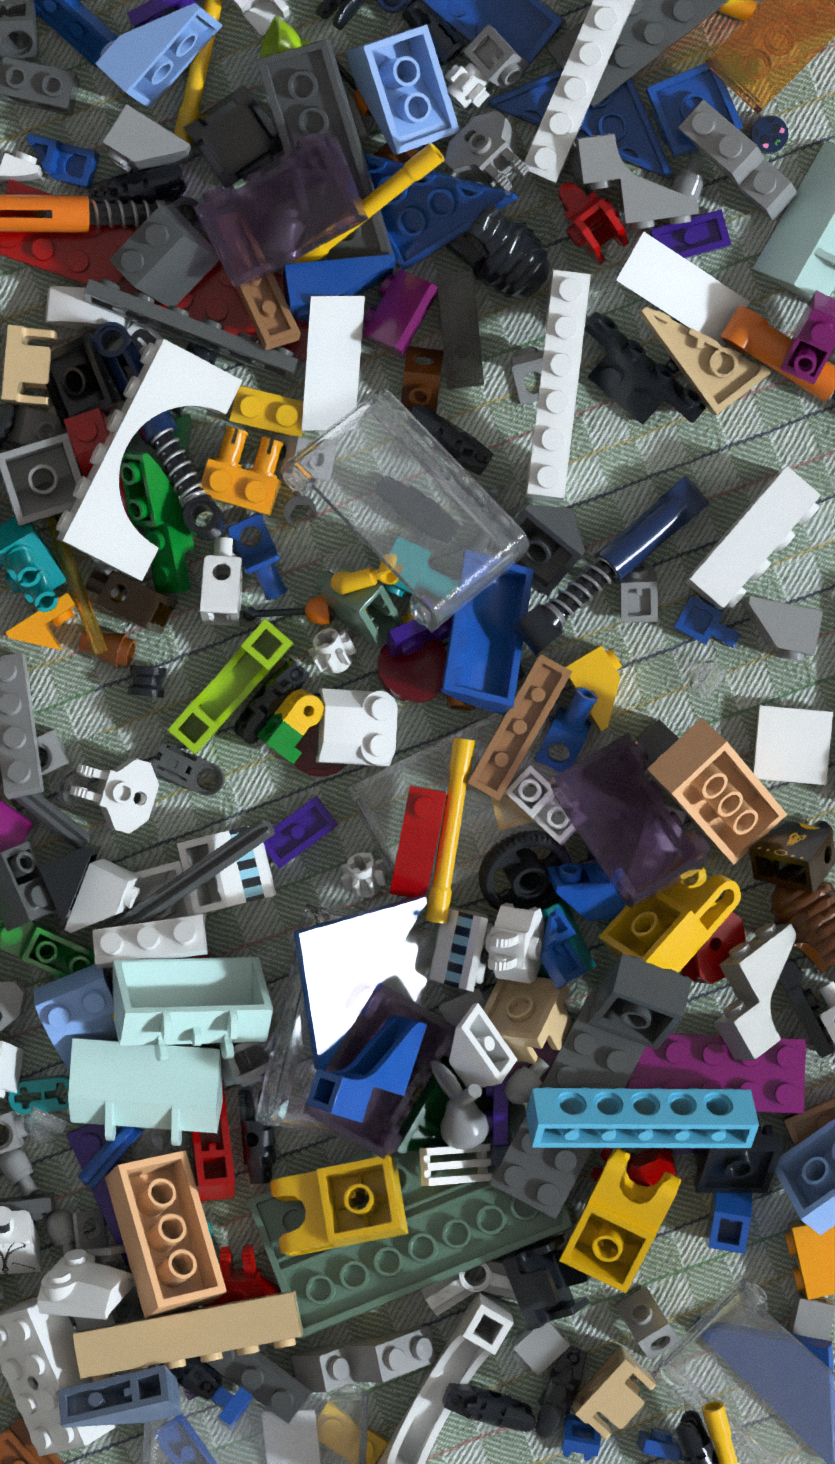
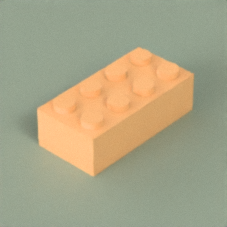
M703 718L689 728L683 736L647 768L706 838L733 865L749 851L750 846L762 839L787 815L730 744Z
M186 1150L120 1164L105 1176L145 1319L213 1303L227 1292Z

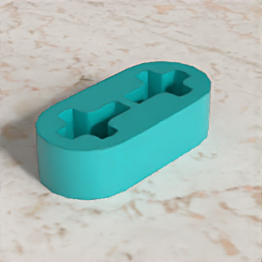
M59 1075L19 1081L17 1093L9 1092L8 1101L11 1108L19 1114H34L68 1109V1096L66 1097V1102H60L58 1096L47 1097L46 1092L56 1090L58 1083H64L65 1089H69V1076ZM22 1087H27L28 1093L31 1094L41 1092V1098L32 1099L29 1107H25L23 1101H17L16 1095L22 1092Z

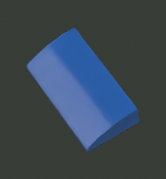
M423 0L471 42L488 24L495 28L514 51L529 62L526 69L566 22L564 18L542 0Z
M468 551L463 552L441 692L464 703L502 715L513 708L523 640L512 629V626L528 613L534 569Z

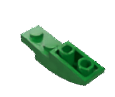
M124 452L120 465V474L123 479L127 510L131 523L143 526L145 539L159 548L151 563L152 578L156 591L180 594L191 589L185 553L195 550L191 531L183 519L182 505L179 503V498L176 492L173 491V486L165 473L148 453Z
M0 916V949L20 957L22 961L61 978L95 964L94 950L36 921L7 932Z

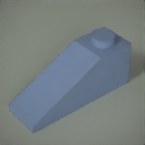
M165 1365L57 1390L61 1426L63 1428L147 1423L182 1415L177 1379Z

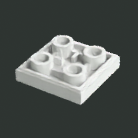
M759 705L753 761L754 775L758 779L826 785L833 712Z

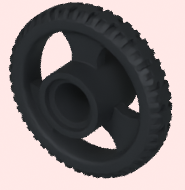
M532 830L511 834V837L507 836L505 839L500 840L499 844L496 843L484 857L478 877L481 892L489 905L498 911L500 906L505 903L513 904L514 908L529 910L536 907L544 910L560 898L552 884L550 883L548 886L546 868L572 863L571 857L564 844L560 845L546 832L536 830L532 832ZM527 847H541L550 850L551 853L544 859L539 860L536 853ZM497 868H503L511 884V889L503 896H500L493 887V877Z

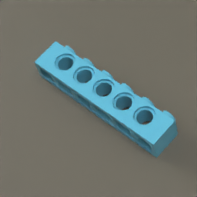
M532 1088L526 1109L532 1148H751L759 1127L751 1089Z

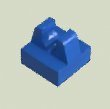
M219 1385L210 1397L211 1401L223 1410L218 1416L219 1422L230 1430L253 1401V1396L242 1387H240L235 1395H232Z
M570 1414L566 1415L563 1424L561 1447L563 1455L570 1457L571 1452L584 1454L585 1461H590L593 1456H598L601 1434L589 1423L585 1424L579 1417Z

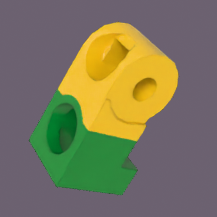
M302 689L293 691L287 696L256 737L294 764L302 754L295 746L308 728L320 722L324 715L322 701L309 691Z

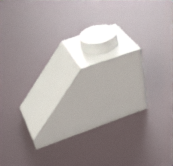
M104 858L89 863L64 930L72 933L132 909L141 893L138 885L142 876Z
M476 1003L470 1007L456 1027L449 1063L466 1087L471 1084H478L481 1088L498 1085L503 1082L517 1061V1058L479 1003Z

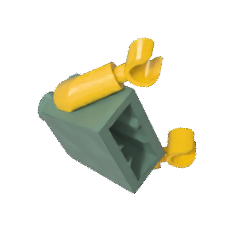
M393 555L383 556L379 569L376 570L368 567L357 571L348 565H343L335 574L325 571L318 578L316 585L334 615L378 648H381L387 641L390 630L427 614L423 605L411 604L408 606L406 616H400L384 586L377 582L379 580L384 584L393 585L398 581L402 565L395 566L397 558Z

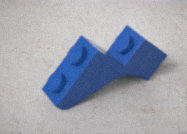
M399 1015L390 1016L349 1066L338 1071H325L317 1068L306 1105L362 1123L373 1087L404 1096L427 1024Z

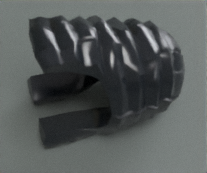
M493 203L482 210L469 229V232L480 242L486 252V258L462 235L445 244L449 251L472 268L476 280L483 281L485 286L492 287L495 293H502L505 298L513 297L520 300L530 297L540 289L548 278L550 263L547 259L548 252L542 248L541 240L535 237L533 230L528 229L526 223H512L508 221Z

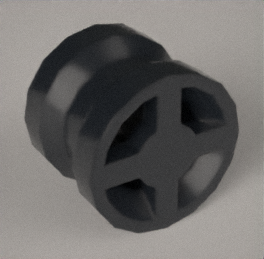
M130 665L133 682L128 687V694L164 698L165 690L162 688V679L166 676L167 668Z

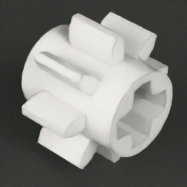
M468 63L465 68L455 64L444 76L449 82L447 90L450 99L462 109H465L469 104L479 108L490 95L485 91V86L489 83V80L471 63Z
M333 628L324 629L316 634L313 639L314 647L308 650L319 672H323L327 668L330 673L345 671L352 663L351 655L357 652L346 630H342L338 634L337 630Z
M371 852L354 854L348 859L347 864L341 866L344 874L341 877L345 891L353 889L357 898L374 896L379 892L381 886L387 884L384 876L387 873L383 859L374 861Z

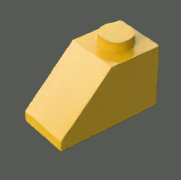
M602 645L565 666V668L572 671L569 681L575 691L578 687H584L593 691L598 696L597 702L594 704L589 715L599 731L608 728L621 678L617 670L622 667L613 650L610 648L605 651Z

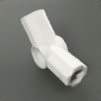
M493 1260L481 1265L485 1269V1275L478 1281L469 1280L465 1276V1272L424 1288L421 1292L436 1316L475 1292L483 1291L516 1299L503 1263Z

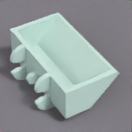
M826 141L797 189L798 195L789 203L752 268L809 302L816 290L830 296L835 287V144Z
M259 957L112 960L114 1022L120 1046L154 1045L157 1061H166L168 1059L167 1045L192 1044L193 1046H201L202 1044L220 1043L222 1057L224 1059H233V1043L267 1041L273 1007Z
M72 1038L68 1091L70 1122L105 1125L106 1141L115 1140L116 1126L171 1130V1143L173 1146L181 1145L182 1131L217 1133L223 1103L221 1049L167 1045L168 1059L166 1061H157L154 1045L120 1046L119 1041Z

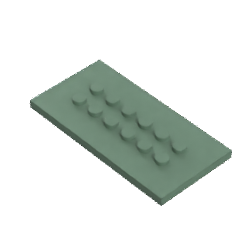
M508 1102V1138L514 1137L526 1114L524 1104ZM488 1132L481 1144H490L491 1151H487V1158H491L495 1145H493L492 1132ZM393 1141L331 1166L385 1155L392 1157L397 1162L409 1234L303 1255L287 1256L280 1253L279 1238L282 1234L300 1228L304 1222L306 1210L302 1201L283 1202L277 1200L271 1195V1190L247 1200L281 1292L296 1291L303 1335L299 1337L300 1339L574 1228L565 1204L557 1218L554 1219L490 1185V1181L421 1186L420 1151L399 1153L390 1148ZM477 1152L431 1155L430 1163L477 1159ZM491 1161V1166H488V1173H492L493 1177L496 1169ZM478 1167L432 1170L431 1177L478 1174ZM363 1194L362 1201L356 1203V1206L363 1209L369 1202V1198Z

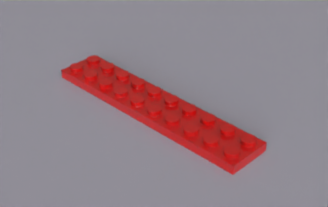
M9 180L5 194L53 195L13 180ZM0 210V216L35 217V210ZM89 225L88 233L0 232V256L83 285H87L89 279L99 282V279H106L117 284L122 292L133 295L134 292L143 293L135 288L109 261L137 230L136 226H127L124 229L122 225H114L111 229L110 225H101L98 229L97 225ZM221 259L176 307L184 309L189 313L190 318L203 322V319L218 322L224 327V331L237 335L238 332L249 334L259 340L258 344L262 345L223 259ZM273 272L285 298L282 281L283 275ZM155 300L154 304L168 309L167 306ZM294 319L300 331V338L298 341L280 347L293 353L292 357L306 362L309 322H300L298 319Z

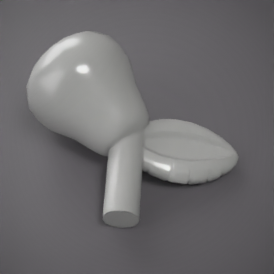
M432 1060L431 1067L434 1077L443 1092L450 1099L440 1124L443 1140L450 1147L462 1150L480 1145L485 1140L489 1131L487 1118L475 1103V1100L482 1094L481 1087L478 1084H471L462 1090L454 1074L441 1062Z

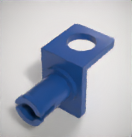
M256 513L229 525L227 530L230 537L237 540L236 550L240 558H242L246 574L255 573L264 591L266 600L277 598L286 593L287 588L284 586L275 562L279 561L280 557L261 514ZM249 526L256 527L261 532V540L258 544L251 547L244 545L240 540V533Z
M578 687L567 710L562 707L557 709L551 727L535 757L536 761L565 775L570 772L585 743L592 724L587 718L598 699V696L593 691L584 687ZM554 743L564 744L569 750L568 758L563 761L554 760L549 755L548 749L550 745Z

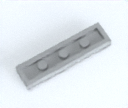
M22 652L0 656V766L4 795L8 800L44 792L26 657Z

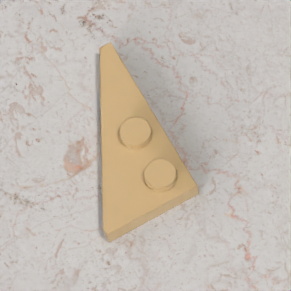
M645 306L638 312L713 416L718 415L772 373L764 365L759 366L740 356L741 353L721 346L718 341L693 328L689 329L679 324L659 310L655 311Z

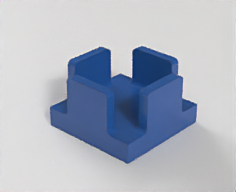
M715 59L647 87L645 90L652 105L651 115L664 145H669L674 159L686 153L690 156L700 152L678 127L702 100H705L737 129L741 131L744 128Z

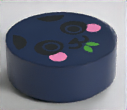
M771 115L764 116L757 120L752 127L750 138L759 147L761 153L774 154L780 151L786 144L788 128L782 119Z

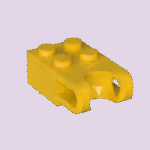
M682 854L668 866L652 885L646 883L599 935V939L617 960L623 953L628 956L640 957L649 964L663 969H672L679 973L736 908L741 899L740 888L736 882L723 875H714L706 881V871L701 861L691 855ZM690 868L688 876L684 878L685 872ZM725 890L722 899L716 901L718 897L721 895V893Z
M613 1148L566 1242L559 1261L627 1293L677 1194L681 1179L665 1172L655 1185L647 1187L637 1185L629 1178L626 1171L630 1154L619 1148Z
M389 1155L316 1169L317 1171L274 1179L270 1183L271 1195L283 1202L302 1201L306 1210L305 1220L300 1228L282 1234L279 1238L281 1254L297 1256L409 1234L397 1162ZM365 1194L369 1198V1202L366 1204V1207L361 1209L356 1206V1203L362 1201V1195Z

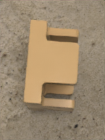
M19 325L7 326L1 399L4 402L18 406L27 405L51 408L52 400L49 397L25 394L27 389L47 390L46 384L49 382L51 349L44 346L30 345V340L57 341L58 334L54 330L24 328Z
M537 977L536 981L532 983L498 979L483 1010L517 1058L516 1062L535 1064L538 1056L533 1048L542 1049L546 1040L552 1050L561 1049L572 1026V1019L564 1007V1002L570 991L568 985L557 989L551 979Z
M621 1345L575 1394L572 1401L575 1415L585 1424L589 1423L605 1439H608L612 1434L611 1429L596 1414L597 1412L602 1413L618 1429H622L644 1406L643 1399L637 1395L640 1388L630 1376L634 1374L650 1390H653L657 1385L654 1377L638 1364L632 1355Z

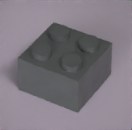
M622 953L596 988L588 1024L657 1050L684 1017L692 979L681 976L672 969H663L649 964L640 957L628 956Z

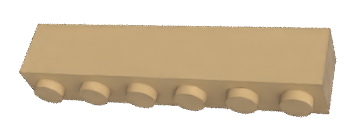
M292 1290L81 1330L73 1333L72 1336L80 1379L90 1377V1381L94 1382L111 1378L114 1372L127 1370L128 1374L149 1369V1366L161 1363L168 1369L186 1366L185 1359L200 1356L201 1363L223 1359L222 1352L235 1349L238 1356L259 1352V1345L272 1342L274 1349L296 1345L295 1338L302 1337L303 1330L296 1291Z

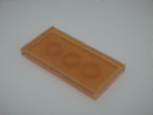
M766 0L706 60L705 64L759 114L835 37V0Z

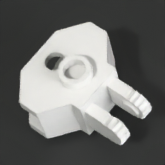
M129 758L115 769H104L103 771L78 764L76 772L88 778L100 779L97 793H94L84 787L71 786L69 794L93 801V805L100 806L109 829L130 834L149 820L159 787L151 763ZM138 792V794H139V796H140V799H139V801L135 804V802H134L133 799H134L135 793Z
M510 903L500 906L494 927L491 928L486 938V951L489 953L488 968L494 970L496 978L524 983L536 981L542 962L540 953L545 927L541 908L519 909L514 908L513 904Z

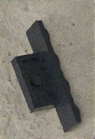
M595 312L585 322L584 330L609 351L588 375V378L642 425L664 400L691 423H694L706 409L696 392L689 388H684L678 383L667 367L655 363L646 355L645 349L638 342L629 340L624 336L612 319Z

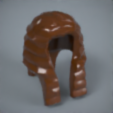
M824 880L814 893L777 885L771 896L772 907L770 912L775 915L774 923L776 925L792 924L796 932V940L793 947H798L821 975L835 964V889L832 883L825 882Z

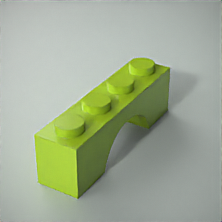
M265 618L218 675L168 728V731L194 754H198L294 643Z

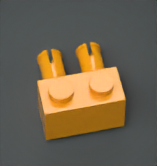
M226 426L218 458L214 457L213 460L208 458L201 488L207 491V494L211 495L214 501L271 517L281 483L274 473L284 443L274 440L271 452L267 454L271 439L261 437L254 466L246 470L241 468L242 465L239 464L249 433L238 429L235 443L232 444L236 429Z

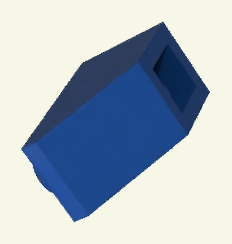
M602 860L588 864L565 863L560 866H549L546 868V874L555 892L587 921L615 919L625 907L628 881L617 861Z
M713 1193L705 1235V1242L708 1248L745 1254L751 1221L753 1193Z

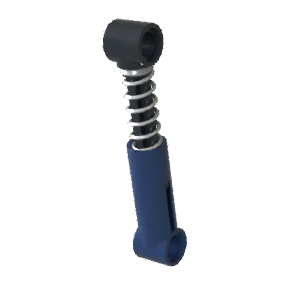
M107 322L97 328L94 333L93 342L125 403L127 397L123 396L129 378L123 366L128 364L133 375L138 377L144 364L140 362L141 354L126 328L117 322ZM114 338L123 339L122 345L117 350H106L110 340ZM164 411L147 421L138 431L145 445H150L157 450L156 458L162 460V469L169 473L167 478L175 485L173 491L180 495L179 503L182 505L181 511L186 526L200 540L210 541L216 539L225 528L224 514L214 502L212 496L201 488L203 483H198L195 477L197 472L191 470L189 466L191 461L186 460L184 456L185 449H181L178 444L180 438L174 437L178 426L170 411ZM205 511L213 513V519L208 525L203 527L196 525V519L199 514Z
M684 476L631 525L595 554L596 564L594 566H587L586 573L578 574L577 581L568 582L567 589L559 590L556 599H549V603H545V605L539 603L512 626V629L535 655L539 654L564 632L562 630L563 625H565L569 616L574 617V612L578 608L583 609V604L586 601H593L592 596L597 592L602 593V587L606 584H611V579L615 582L622 581L676 531L709 505L710 502L687 476Z

